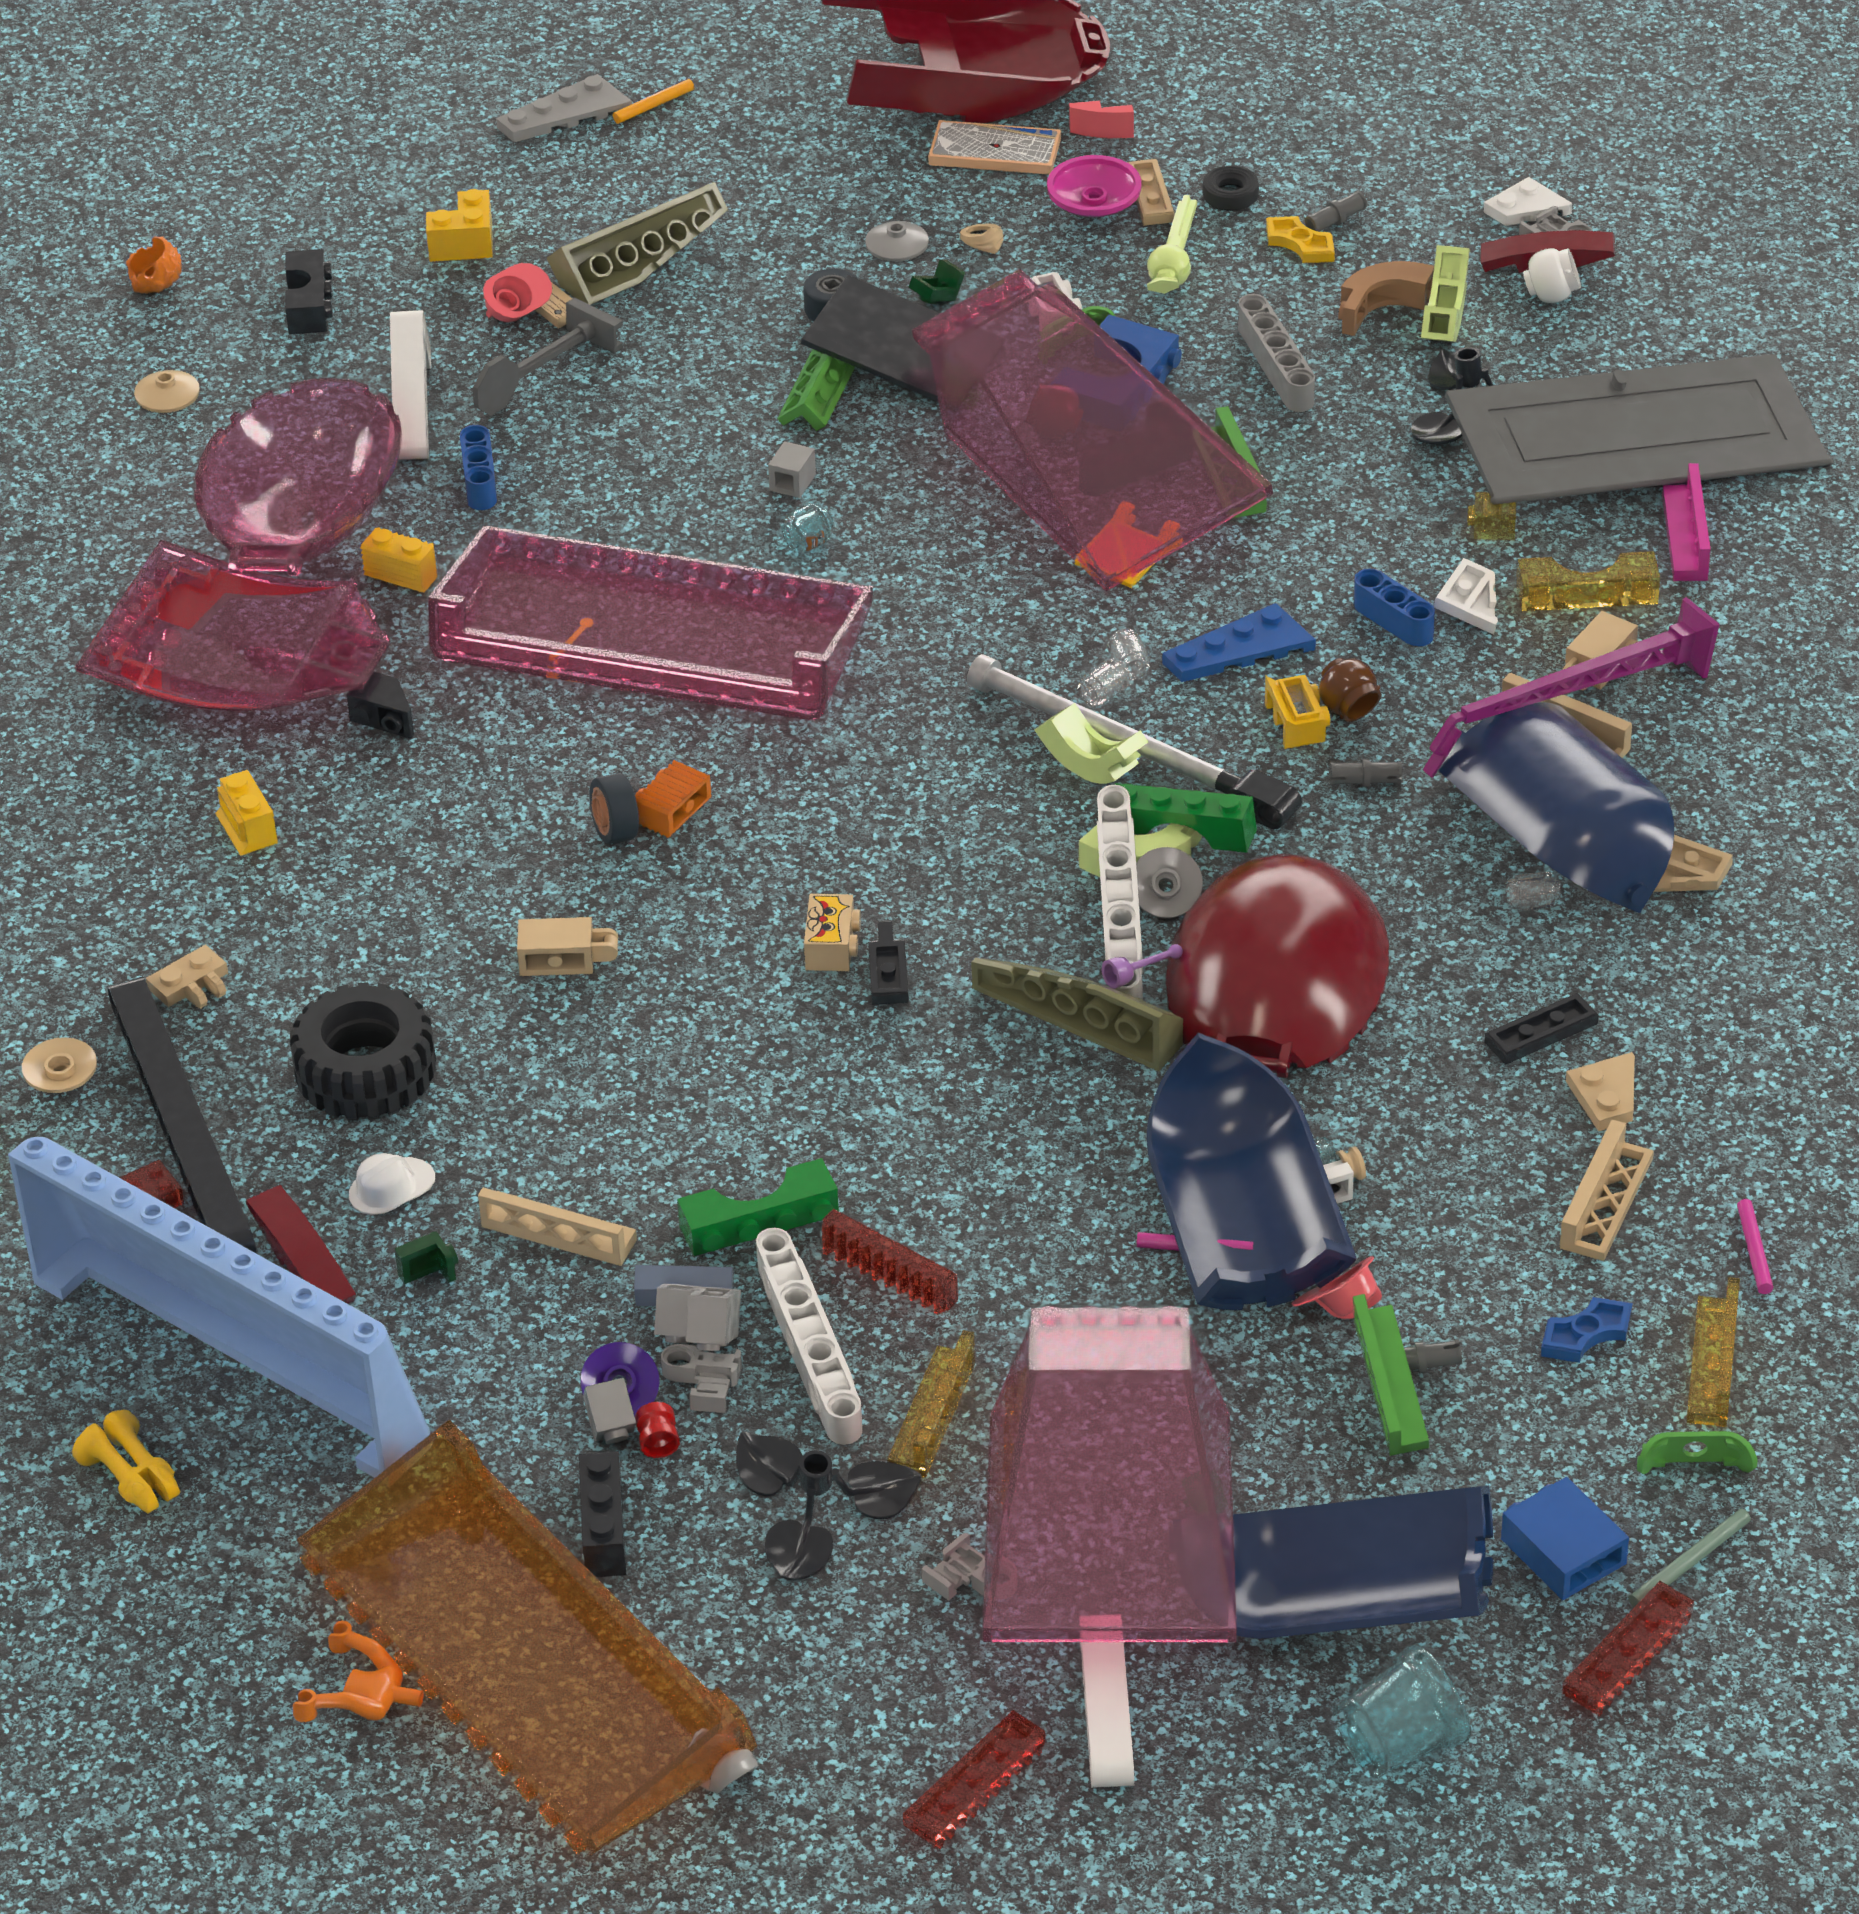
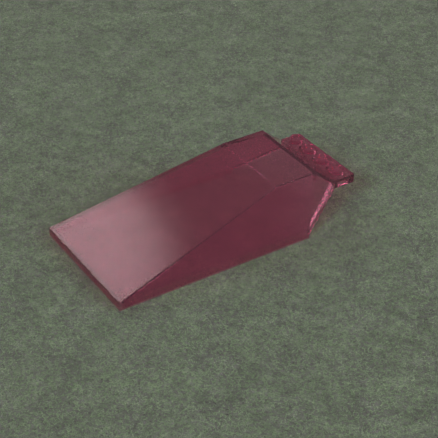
M1019 269L912 329L914 340L931 357L945 434L1074 560L1077 559L1080 566L1105 591L1117 586L1123 580L1141 572L1274 494L1272 484L1052 282L1037 285Z
M1055 1306L1031 1308V1325L1026 1332L990 1413L983 1642H1237L1230 1413L1189 1325V1308H1177L1174 1306H1164L1161 1308H1137L1135 1306H1124L1122 1308H1098L1095 1306H1085L1082 1308H1058Z

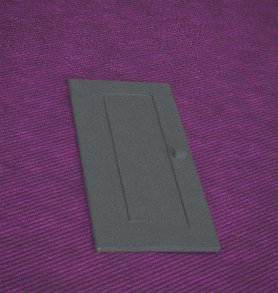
M1776 354L1627 371L1615 370L1609 373L1448 390L1445 394L1447 403L1491 496L1490 502L1493 505L1687 482L1689 463L1699 464L1701 480L1829 466L1833 463V459L1828 456Z

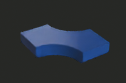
M1593 1297L1588 1307L1576 1315L1564 1318L1550 1317L1547 1321L1542 1342L1541 1356L1580 1363L1585 1352L1596 1344L1612 1340L1626 1341L1633 1303Z

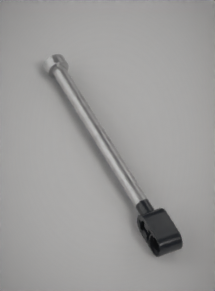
M984 654L975 658L968 671L967 683L969 686L984 693L994 689L1052 716L1074 703L1001 670V663L998 660ZM1076 704L1092 728L1106 739L1122 741L1138 732ZM1146 734L1144 736L1148 743L1137 750L1141 756L1220 792L1252 796L1256 822L1270 829L1281 828L1302 806L1301 795L1293 786L1258 770H1249L1241 778Z

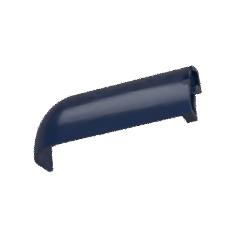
M1537 702L1481 719V722L1473 726L1466 733L1461 730L1462 734L1438 771L1543 863L1588 891L1641 913L1660 882L1672 853L1674 819L1670 804L1665 795L1566 710L1552 703Z
M1197 1033L1170 1065L1161 1080L1152 1102L1147 1126L1149 1160L1198 1305L1210 1308L1243 1310L1244 1304L1265 1302L1267 1307L1295 1300V1293L1314 1284L1319 1288L1323 1287L1357 1260L1307 1119L1291 1091L1264 1064L1237 1047ZM1217 1240L1253 1242V1250L1232 1248L1218 1243Z
M1489 1485L1172 1522L1173 1531L1169 1532L1170 1550L1173 1556H1177L1179 1575L1193 1605L1207 1620L1217 1627L1246 1638H1275L1479 1616L1486 1610L1489 1602L1488 1594H1483L1484 1586L1492 1585L1494 1563L1492 1557H1486L1485 1538H1493Z

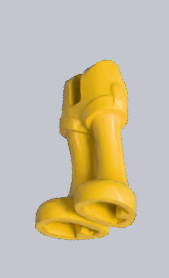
M129 1410L112 1411L105 1416L103 1422L104 1431L98 1424L93 1423L80 1434L74 1443L72 1456L80 1465L92 1466L100 1461L104 1463L119 1482V1494L125 1501L135 1504L147 1514L159 1508L157 1497L152 1489H155L161 1498L167 1502L180 1494L179 1486L174 1478V1470L167 1461L160 1457H153L137 1437L140 1429L139 1420ZM111 1442L118 1447H123L137 1466L131 1467Z

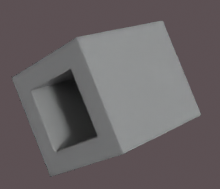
M784 441L768 464L770 491L801 498L816 476L815 448Z
M624 1378L585 1387L583 1399L594 1441L605 1439L606 1444H612L629 1438L628 1433L634 1431L636 1421Z

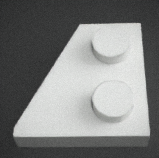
M1528 177L1485 201L1484 213L1503 225L1509 226L1520 224L1522 221H1536V216L1552 206H1557L1562 216L1570 215L1572 213V203Z
M1463 558L1437 595L1434 608L1493 634L1498 622L1497 617H1495V572Z

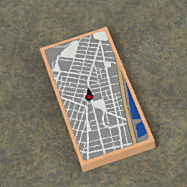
M939 120L928 155L929 165L1049 175L1053 170L1060 145L1061 130Z

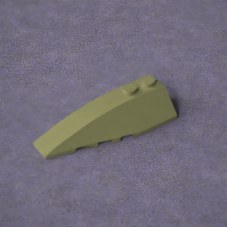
M712 182L562 246L548 256L547 260L560 287L573 297L592 305L640 284L726 213L728 208L716 183Z
M974 958L971 962L972 989L1154 1070L1160 1071L1183 1045V1018L1120 990L1112 989L1081 977L1030 965L983 958Z

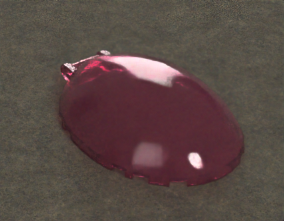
M320 378L290 383V391L274 396L270 390L251 400L252 408L242 415L235 411L230 416L231 424L225 430L222 428L217 429L207 443L200 458L195 475L196 490H194V497L199 516L206 528L222 546L231 552L229 557V570L231 574H241L243 570L284 571L288 575L298 576L305 562L327 554L339 547L368 520L385 493L399 460L402 443L399 415L395 414L393 404L382 392L376 396L369 392L367 384L339 378Z

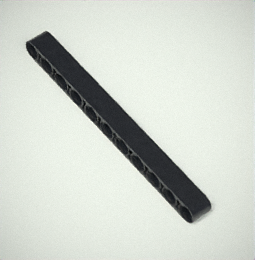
M142 976L107 986L112 1010L200 1223L256 1253V1246L250 1226L145 978Z

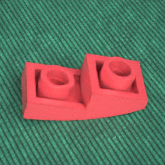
M1100 101L1069 103L1070 133L1098 138H1134L1132 105L1101 108Z

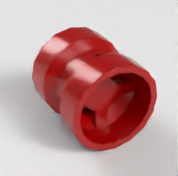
M651 1402L639 1408L635 1414L637 1430L640 1433L639 1443L641 1451L644 1455L651 1458H662L673 1454L680 1445L678 1430L675 1428L676 1421L673 1408L664 1402Z

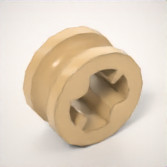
M1356 1146L1350 1147L1347 1153L1343 1150L1335 1153V1161L1348 1162L1354 1172L1353 1178L1355 1177L1357 1180L1365 1179L1366 1167L1364 1159Z

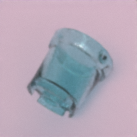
M1418 1644L1407 1646L1394 1657L1393 1664L1333 1706L1334 1716L1341 1712L1344 1713L1346 1722L1338 1726V1730L1347 1748L1362 1768L1371 1763L1377 1768L1370 1774L1375 1779L1439 1748L1452 1749L1469 1741L1472 1732L1469 1716L1453 1682L1430 1652Z

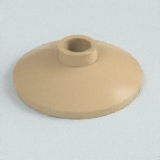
M164 370L152 373L140 380L135 387L134 395L136 402L142 408L156 413H170L190 406L198 398L200 388L198 381L191 374L178 370Z
M66 1037L46 1040L36 1045L26 1054L22 1062V1073L25 1081L31 1087L47 1093H62L74 1090L89 1081L97 1068L94 1050L81 1040Z

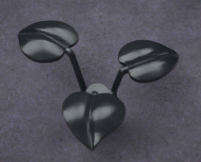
M1474 347L1461 348L1454 355L1442 349L1433 361L1428 374L1429 384L1439 390L1475 387L1482 378L1487 386L1494 385L1489 376L1488 368H1482L1480 350ZM1442 412L1424 414L1418 417L1411 427L1413 439L1426 444H1448L1463 436L1452 412L1450 415Z
M742 1431L738 1438L736 1465L740 1479L746 1488L758 1495L773 1496L782 1489L784 1484L792 1487L800 1478L801 1488L807 1493L804 1523L802 1524L796 1520H783L772 1526L765 1537L764 1551L766 1558L778 1575L786 1580H802L813 1576L824 1568L832 1555L833 1539L830 1531L824 1527L811 1526L815 1496L826 1493L831 1488L832 1481L836 1482L846 1496H855L856 1509L862 1515L873 1519H888L899 1514L907 1506L921 1482V1473L907 1466L884 1461H868L856 1465L849 1471L848 1484L850 1487H848L841 1478L839 1469H832L830 1456L823 1451L812 1450L802 1456L800 1449L794 1443L784 1438L755 1435Z

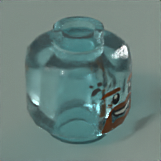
M808 503L788 513L785 516L784 525H782L781 530L790 548L805 553L830 540L832 534L831 527H833L834 522L827 509H821L817 504Z

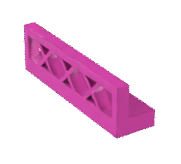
M1689 463L1687 485H1663L1662 490L1673 581H1708L1711 549L1699 464Z

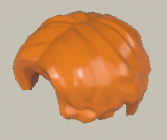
M153 237L152 247H147V249L139 248L126 261L129 279L132 282L134 292L144 294L160 293L164 289L171 287L179 279L182 272L181 255L177 252V248L164 237Z

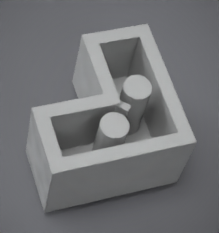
M662 1284L657 1287L654 1335H665V1341L670 1343H697L696 1349L719 1351L720 1346H727V1343L738 1337L741 1290Z

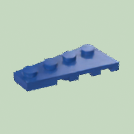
M1274 603L1163 652L1162 664L1181 682L1222 673L1224 672V667L1229 665L1241 666L1242 668L1255 665V659L1272 655L1273 659L1276 660L1288 657V651L1301 648L1304 653L1313 651L1316 647V639L1277 603Z

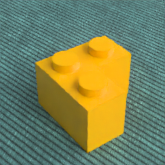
M470 189L457 192L458 210L426 212V234L430 262L493 258L492 215L489 190Z

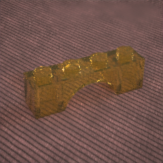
M1654 551L1620 553L1613 565L1596 572H1577L1567 569L1558 564L1552 557L1521 558L1517 562L1516 587L1521 611L1658 604L1660 574Z

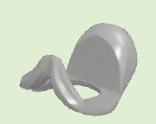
M702 1728L694 1734L690 1745L680 1760V1767L694 1759L701 1744L704 1742L716 1744L728 1751L714 1767L711 1778L702 1773L695 1760L682 1770L694 1783L717 1794L747 1772H753L758 1767V1762L749 1749H745L736 1739L725 1732L710 1731L706 1728Z

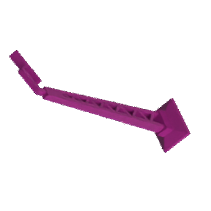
M1685 597L1682 600L1677 623L1670 625L1669 630L1462 706L1461 711L1449 715L1431 743L1429 749L1433 754L1422 770L1431 778L1435 776L1462 734L1455 726L1456 723L1461 721L1468 724L1673 662L1675 665L1685 663L1699 676L1707 678L1720 624Z

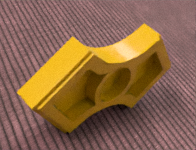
M1298 216L1266 218L1268 246L1288 248L1300 256L1302 263L1334 262L1335 251L1331 233L1319 232L1306 227L1301 223Z

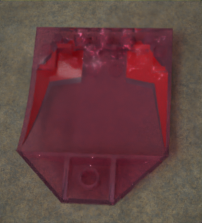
M160 540L76 664L75 671L155 699L183 706L221 711L266 710L364 688L388 649L390 638L386 631L382 632L377 624V616L368 600L363 599L357 589L358 583L354 576H352L350 581H318L277 576L233 565Z

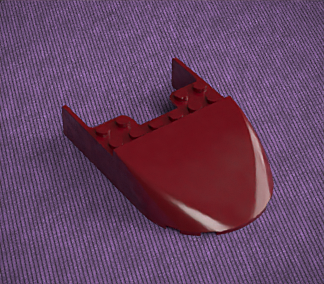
M821 0L823 5L879 11L886 34L891 40L897 44H918L923 66L856 60L846 97L849 105L911 110L916 113H941L946 116L960 115L962 122L990 123L1036 110L1070 93L1098 74L1107 63L1110 53L1109 37L1102 24L1095 16L1088 17L1081 12L1082 5L1074 0Z

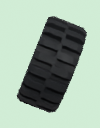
M368 982L358 983V986L348 987V984L339 986L335 992L330 993L326 991L320 994L317 998L318 1001L309 1002L302 1010L303 1014L300 1013L293 1023V1030L290 1032V1047L295 1080L302 1096L320 1111L325 1109L328 1115L337 1118L340 1115H344L348 1120L357 1121L359 1117H368V1120L379 1119V1115L388 1113L389 1116L400 1111V1107L404 1105L409 1107L418 1099L417 1094L422 1096L429 1087L430 1081L434 1078L436 1055L431 1019L428 1012L423 1009V1005L414 997L409 998V994L399 988H396L394 991L391 990L389 985L378 983L377 986H370ZM374 1046L384 1048L376 1053L364 1056L343 1055V1053L359 1047Z

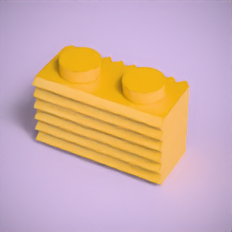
M378 527L361 544L362 564L364 565L363 570H365L363 575L425 593L437 578L433 543L428 544L427 541L422 542L418 538L404 537L403 534L398 535V533H392L388 529H380Z

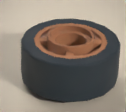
M621 773L594 778L590 785L589 798L591 815L599 837L607 844L633 840L637 836L639 829V813L630 781Z

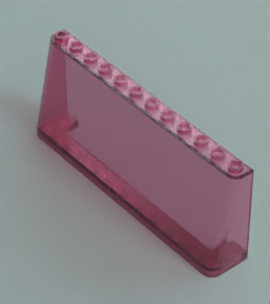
M484 525L428 597L429 646L437 658L449 662L797 719L817 720L826 711L871 609L873 587Z

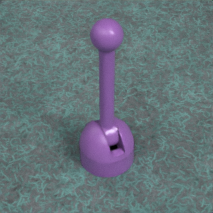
M1173 944L1165 952L1131 964L1124 957L1108 959L1102 964L1103 978L1110 988H1119L1131 981L1134 976V970L1170 957L1178 959L1182 956L1183 949L1180 945Z

